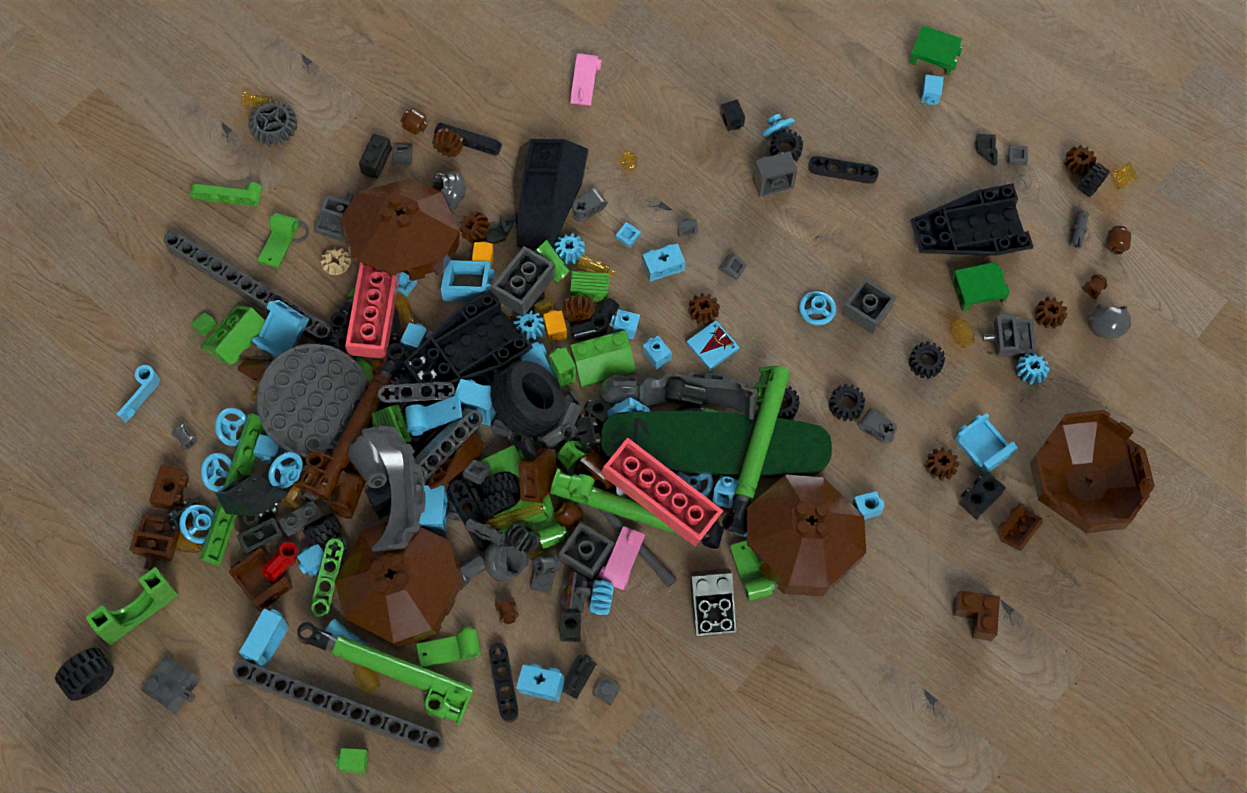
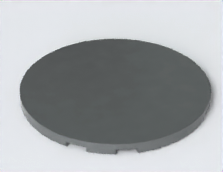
M324 344L295 346L276 357L264 371L256 396L258 416L267 435L284 451L294 452L304 459L312 451H318L330 456L370 382H368L361 366L348 354L335 347Z

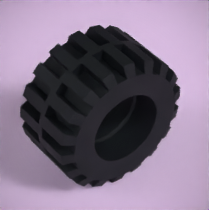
M94 647L81 651L68 659L57 671L54 679L70 701H78L101 689L112 677L114 667L99 648Z

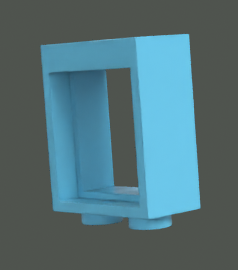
M450 260L442 279L441 293L443 301L470 302L491 290V281H494L495 271L491 269V263ZM455 275H482V286H453Z
M263 609L239 652L247 662L263 668H267L289 629L285 622L286 619L281 617L282 614L274 609H271V611Z

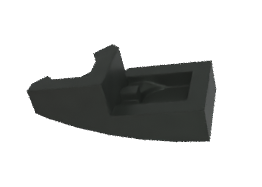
M977 134V153L993 166H997L996 134Z
M516 217L500 219V223L490 225L487 228L490 232L485 234L486 242L493 243L494 245L505 241L516 221Z

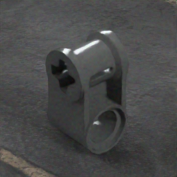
M596 188L591 189L573 203V217L576 221L584 222L602 211L608 202Z
M869 409L858 424V427L863 432L870 434L882 443L892 442L897 431V426L893 421L882 416L874 409Z

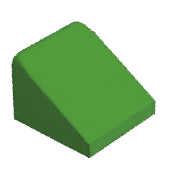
M204 312L190 325L204 337L217 326V323Z

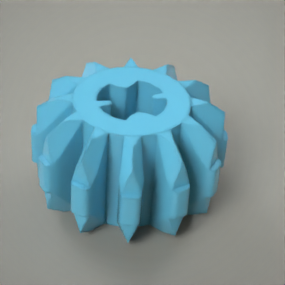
M565 233L564 238L558 237L554 245V251L562 260H565L566 265L569 261L575 264V259L581 261V255L585 254L584 241H581L580 236L574 238L573 233L570 236H567Z
M530 310L529 314L516 316L517 321H514L513 326L518 334L523 333L528 341L533 339L536 342V336L542 338V332L545 331L544 318H540L539 312L533 315V311Z
M1034 352L1032 356L1027 353L1024 357H1020L1016 370H1018L1017 376H1023L1022 382L1028 380L1029 385H1032L1033 382L1038 385L1047 378L1050 368L1047 367L1048 361L1042 360L1043 355L1037 357L1036 352Z
M596 580L594 582L590 601L591 613L607 615L610 612L614 587L612 583L604 580Z

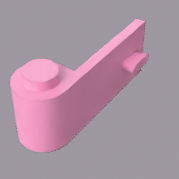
M577 53L570 104L591 106L597 70H601L602 60L599 59V56Z
M623 526L607 566L602 567L599 577L604 581L612 583L615 588L624 591L645 534Z

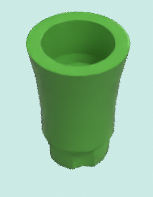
M547 240L534 251L555 264L556 276L553 279L557 283L570 272L569 268L564 265L565 262L557 255Z

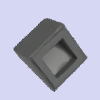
M413 144L394 145L393 163L395 165H410L412 163Z
M733 253L727 255L719 270L738 279L747 264Z

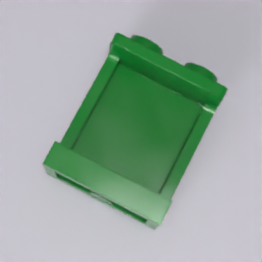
M922 25L909 63L916 65L917 59L946 68V75H949L951 69L955 70L958 62L955 59L956 56L960 57L963 49V46L960 45L962 38Z
M998 262L954 271L951 280L962 311H967L971 305L999 299L1001 303L1006 301L1010 290L1009 286L1004 282V272L999 267Z

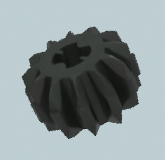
M514 521L506 533V539L514 548L525 553L533 552L537 548L541 536L537 533L536 529L522 521Z

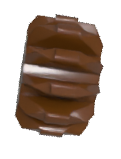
M440 128L432 141L433 148L437 149L438 153L448 157H456L462 151L464 144L463 138L459 136V133H455L448 128Z
M1082 145L1078 146V148L1074 146L1067 152L1064 164L1068 165L1067 170H1072L1073 175L1075 173H1078L1079 176H1082L1083 173L1087 175L1088 171L1095 166L1097 157L1093 156L1094 151H1089L1088 147L1084 149Z
M478 211L469 212L468 216L463 215L464 220L460 222L462 226L459 228L460 232H462L461 236L471 243L481 242L482 238L486 239L485 234L490 232L487 229L491 225L488 222L489 218Z
M702 292L700 297L695 295L693 300L689 301L688 313L691 314L692 320L697 319V324L703 321L706 325L708 320L713 323L714 317L719 316L718 310L720 305L717 304L716 298L711 299L710 293L706 297Z
M579 295L566 298L562 306L565 320H570L571 323H578L591 319L594 313L592 299H587L586 296L580 297Z
M1047 297L1044 301H1039L1038 306L1034 310L1036 313L1035 319L1040 320L1039 325L1045 324L1046 329L1049 326L1053 329L1058 325L1061 326L1067 318V313H1065L1067 307L1062 306L1063 301L1057 302L1056 297L1052 300Z
M942 447L940 451L934 449L933 454H928L925 466L929 467L927 473H934L933 479L939 476L940 481H943L945 477L949 480L952 475H956L958 471L956 468L959 467V462L956 461L957 455H951L952 449L945 452V448Z

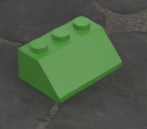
M236 305L200 348L223 364H234L239 360L242 351L250 347L253 337L260 334L265 320L252 307Z
M625 330L570 345L571 356L576 365L581 388L604 382L614 373H619L622 376L636 373L631 346Z

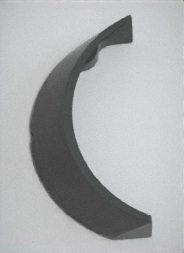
M687 372L685 375L671 373L665 374L661 379L647 378L640 385V403L645 406L669 402L665 399L669 380H679L686 383V385L706 389L703 402L726 406L743 413L751 420L754 419L758 398L757 389L747 387L748 383L742 380L732 381L729 376Z
M376 426L362 430V434L379 452L385 464L391 487L389 521L382 537L372 547V552L405 548L414 533L419 531L421 526L419 523L420 516L425 511L426 493L421 466L416 464L413 457L414 450L411 445L406 444L397 434L398 430L388 426Z

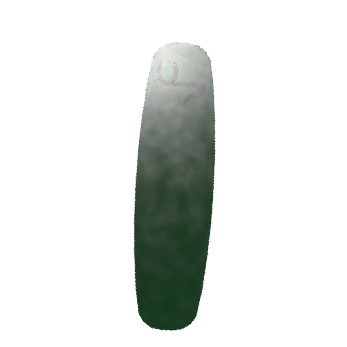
M651 411L614 414L603 424L600 444L601 453L609 461L624 441L629 438L671 471L739 476L757 415H754V419L751 420L744 414L704 411ZM777 418L760 476L782 478L784 475L810 476L822 472L830 462L832 455V442L829 433L819 425Z

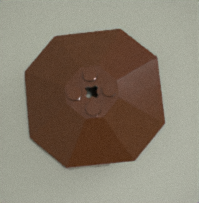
M410 179L357 192L340 218L341 233L346 240L351 257H356L357 261L363 263L364 266L368 265L375 269L377 268L388 273L389 276L409 270V280L415 281L425 278V274L435 272L436 275L443 273L459 247L460 232L442 192ZM402 209L404 214L398 216L396 211Z
M1106 410L1065 414L1030 462L1038 501L1085 533L1126 529L1150 497V493L1155 487L1146 449L1129 439L1134 433L1131 427L1122 421L1120 423L1115 421ZM1084 477L1091 481L1089 487L1081 483Z
M784 475L747 507V545L762 559L759 570L768 579L771 578L783 594L823 597L852 568L856 567L865 556L864 515L825 478ZM810 516L813 517V520H817L813 526L810 525V522L806 521Z
M388 522L361 532L335 579V585L344 619L401 648L439 634L442 628L441 624L446 615H449L456 602L455 598L459 590H462L465 581L455 547L452 543L422 527L419 528L418 532L414 533L405 548L372 552V547L380 540L387 527ZM389 569L396 571L391 580L389 577H385Z

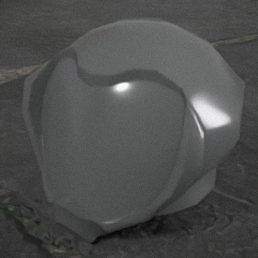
M458 171L435 174L432 188L442 192L450 210L456 209L466 193V184L463 177Z
M1099 304L1087 317L1093 333L1097 337L1106 339L1119 338L1131 326V316L1127 311V306L1118 308Z
M614 373L601 385L599 397L613 407L615 404L621 403L628 398H633L639 402L640 387L637 385V378L628 379L619 373Z
M506 538L500 546L491 542L486 548L484 566L488 574L496 581L512 580L529 565V556L524 551L514 548Z

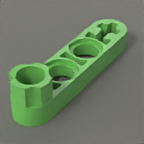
M254 182L247 184L246 189L193 184L191 185L189 196L202 201L258 206L263 187Z
M331 538L325 545L311 601V610L317 617H322L329 612L335 579L338 575L344 551L343 542L339 538ZM334 542H338L337 544L340 547V550L336 549L334 555L339 556L338 560L326 557V554L331 555L332 549L329 545H333ZM328 561H332L336 565L335 570L332 572L324 570V564ZM322 581H328L331 584V588L327 592L319 589V584ZM318 593V594H320V595H322V596H329V597H328V599H326L325 597H324V598H320V596H317V597H316V594ZM323 602V605L326 607L322 608L321 611H317L315 604Z

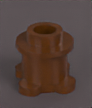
M1094 274L1090 281L1085 282L1082 289L1093 299H1097L1101 291L1107 288V280L1102 275Z
M513 598L495 604L496 610L500 614L499 621L504 622L506 625L516 622V618L519 617V613H516L514 607L516 604Z

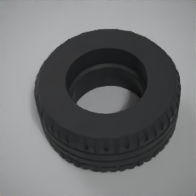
M520 360L503 370L492 382L490 393L492 406L501 422L512 432L525 437H537L561 420L564 412V396L556 379L543 366L532 361Z

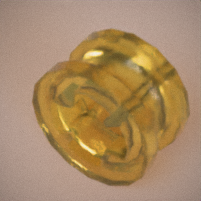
M626 152L622 155L621 166L625 170L636 168V154Z

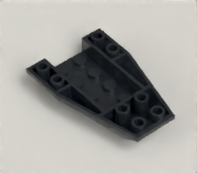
M530 139L519 148L513 178L518 247L538 248L546 240L552 248L554 247L583 183L588 148L566 139Z
M1014 184L976 190L911 219L910 222L919 253L998 256L1033 249L1029 231L1024 232L1016 208L1018 196Z
M488 290L458 308L404 361V365L417 382L449 381L455 384L460 382V379L467 380L500 369L533 349L523 333H517L501 311V303L492 291ZM429 386L422 387L424 393L432 391Z

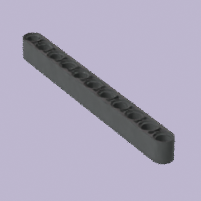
M168 232L164 236V243L168 251L177 258L267 313L270 312L267 309L269 301L280 300L309 319L308 323H312L310 326L305 327L303 335L313 341L315 339L318 340V343L322 341L326 343L328 340L327 337L332 332L329 325L179 233ZM323 332L327 333L324 336H319Z
M239 661L233 667L234 676L240 682L431 754H438L444 748V741L441 735L435 731L247 661ZM242 669H249L248 673L245 676H240V671ZM262 675H267V680L264 683L258 682ZM286 682V687L283 690H277L279 683ZM299 689H305V694L302 697H296V692ZM318 696H324V701L321 704H315V699ZM337 703H343L342 710L338 712L333 710ZM356 710H361L362 715L360 718H352ZM375 717L382 719L378 726L371 725ZM393 725H401L397 733L390 732ZM412 732H420L417 740H410L409 737ZM436 738L439 740L438 746L434 748L429 747L431 739Z

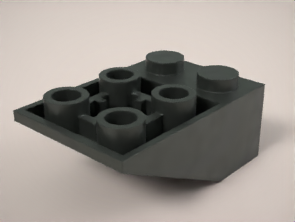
M245 473L215 493L226 514L255 517L264 515L267 512L266 509L282 502L281 499L287 496L285 491L277 486H272L269 481L256 473Z
M730 568L690 572L696 636L737 633L733 576Z

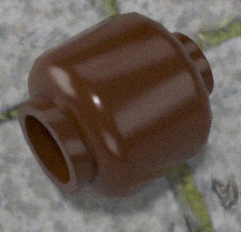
M415 108L407 109L400 121L402 128L414 135L419 134L420 131L424 132L428 125L426 114Z
M1114 226L1107 232L1106 248L1112 251L1113 254L1120 255L1130 249L1131 232L1126 227Z
M560 500L553 509L555 520L561 525H565V528L577 527L582 522L583 510L572 500Z

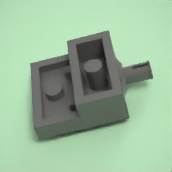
M347 192L344 200L326 195L320 208L321 214L314 227V232L346 242L341 233L340 218L351 203L354 195Z
M997 316L994 321V333H983V341H994L997 356H1024L1027 353L1032 356L1034 352L1037 354L1033 319H1016V316Z
M166 656L142 687L141 691L176 714L185 700L189 702L194 701L195 694L191 692L201 679Z

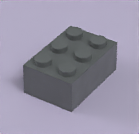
M524 246L491 286L492 293L500 303L524 316L556 276L555 264Z

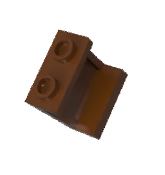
M538 448L536 449V459L534 461H520L518 463L521 501L540 502L550 493L557 471L555 449Z
M262 547L252 550L247 555V558L236 562L231 567V570H229V574L260 613L293 588L283 574L275 582L265 578L261 569L270 558Z

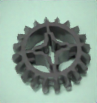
M269 100V104L262 102V106H256L257 111H252V116H249L248 127L251 135L262 145L266 143L268 147L272 143L274 146H277V143L284 144V140L290 141L289 136H294V131L297 130L298 121L295 112L290 106H286L284 102L280 104L278 100L275 103ZM283 117L286 118L285 124L282 123ZM261 123L264 124V129H263V130L260 129V124H261Z

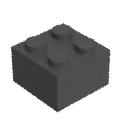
M780 152L774 156L761 157L755 160L753 181L759 197L794 188L797 167L791 152Z
M864 278L844 304L842 315L873 334L893 308L896 297L869 279Z
M580 522L558 556L561 563L593 582L613 552L614 542Z

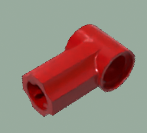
M286 542L280 546L279 551L261 569L265 578L275 582L288 567L295 564L298 550L295 544ZM284 553H290L292 556H285Z

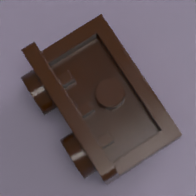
M1020 502L1011 510L1005 522L999 525L998 533L1000 540L1021 551L1041 526L1043 520L1041 517L1025 510L1024 504Z

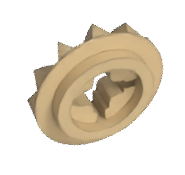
M334 247L332 250L327 249V252L322 255V268L330 275L343 274L350 267L351 258L349 253L344 251L343 248L337 249ZM332 257L338 259L340 265L333 262Z

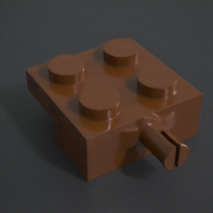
M143 515L138 531L134 532L129 550L135 555L146 557L144 570H152L154 560L172 561L181 530L172 532L169 529V523L162 524L166 520L165 518Z

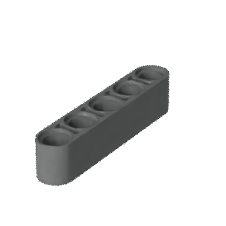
M471 408L461 410L462 418L451 421L414 458L416 464L421 466L424 482L481 425L483 417L479 411ZM473 414V419L469 422L468 418ZM459 427V434L455 436V430ZM446 441V447L441 450L442 443ZM432 455V461L428 464L427 459Z

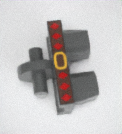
M571 572L569 578L564 579L563 587L568 591L567 596L561 598V607L576 610L577 613H583L585 598L592 595V590L587 588V577Z

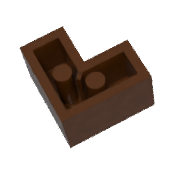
M959 590L955 596L953 616L973 619L972 638L993 641L998 633L1000 596Z

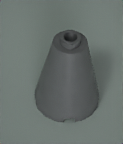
M364 435L356 438L355 443L349 445L347 450L348 458L369 487H382L387 481L385 464L374 445Z

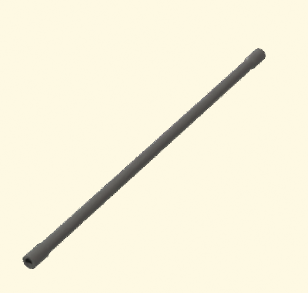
M486 373L476 376L484 386L492 385L493 380ZM556 457V464L565 474L570 476L577 475L574 473L575 469H568ZM598 509L619 533L623 526L627 527L617 515ZM642 543L638 554L669 588L677 579Z

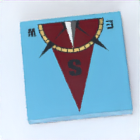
M716 320L686 342L709 371L739 351L740 348Z

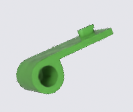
M275 213L270 217L269 226H271L272 232L257 260L258 263L279 269L298 230V218Z
M549 494L542 500L548 509L545 512L548 519L535 524L537 533L541 536L540 541L543 549L566 541L565 537L568 536L565 525L560 526V523L554 518V507Z
M747 540L730 545L748 601L772 595V590H775L773 580L771 578L768 579L759 570V557L747 545Z
M472 627L460 629V632L455 637L416 644L419 663L422 668L472 659L481 655L477 631L472 629Z

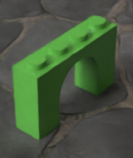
M513 445L479 462L491 467L490 474L485 479H490L491 476L495 477L497 474L502 475L503 473H512L515 475V478L519 479L518 463L526 460L522 449L518 450ZM520 499L515 506L493 516L499 532L506 535L508 528L514 521H522L532 526L548 519L545 513L548 509L544 501L528 502L521 501Z
M156 567L138 579L144 590L131 604L117 611H109L102 605L85 617L94 631L109 645H112L179 596Z

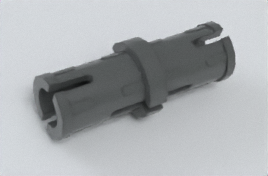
M1084 210L1077 212L1076 222L1072 227L1073 236L1070 245L1074 247L1075 244V248L1083 246L1084 234L1087 233L1086 225L1089 213L1086 211L1084 215Z
M472 518L466 522L465 530L479 535L483 540H490L499 546L505 540L506 535L491 528L489 524L484 525Z

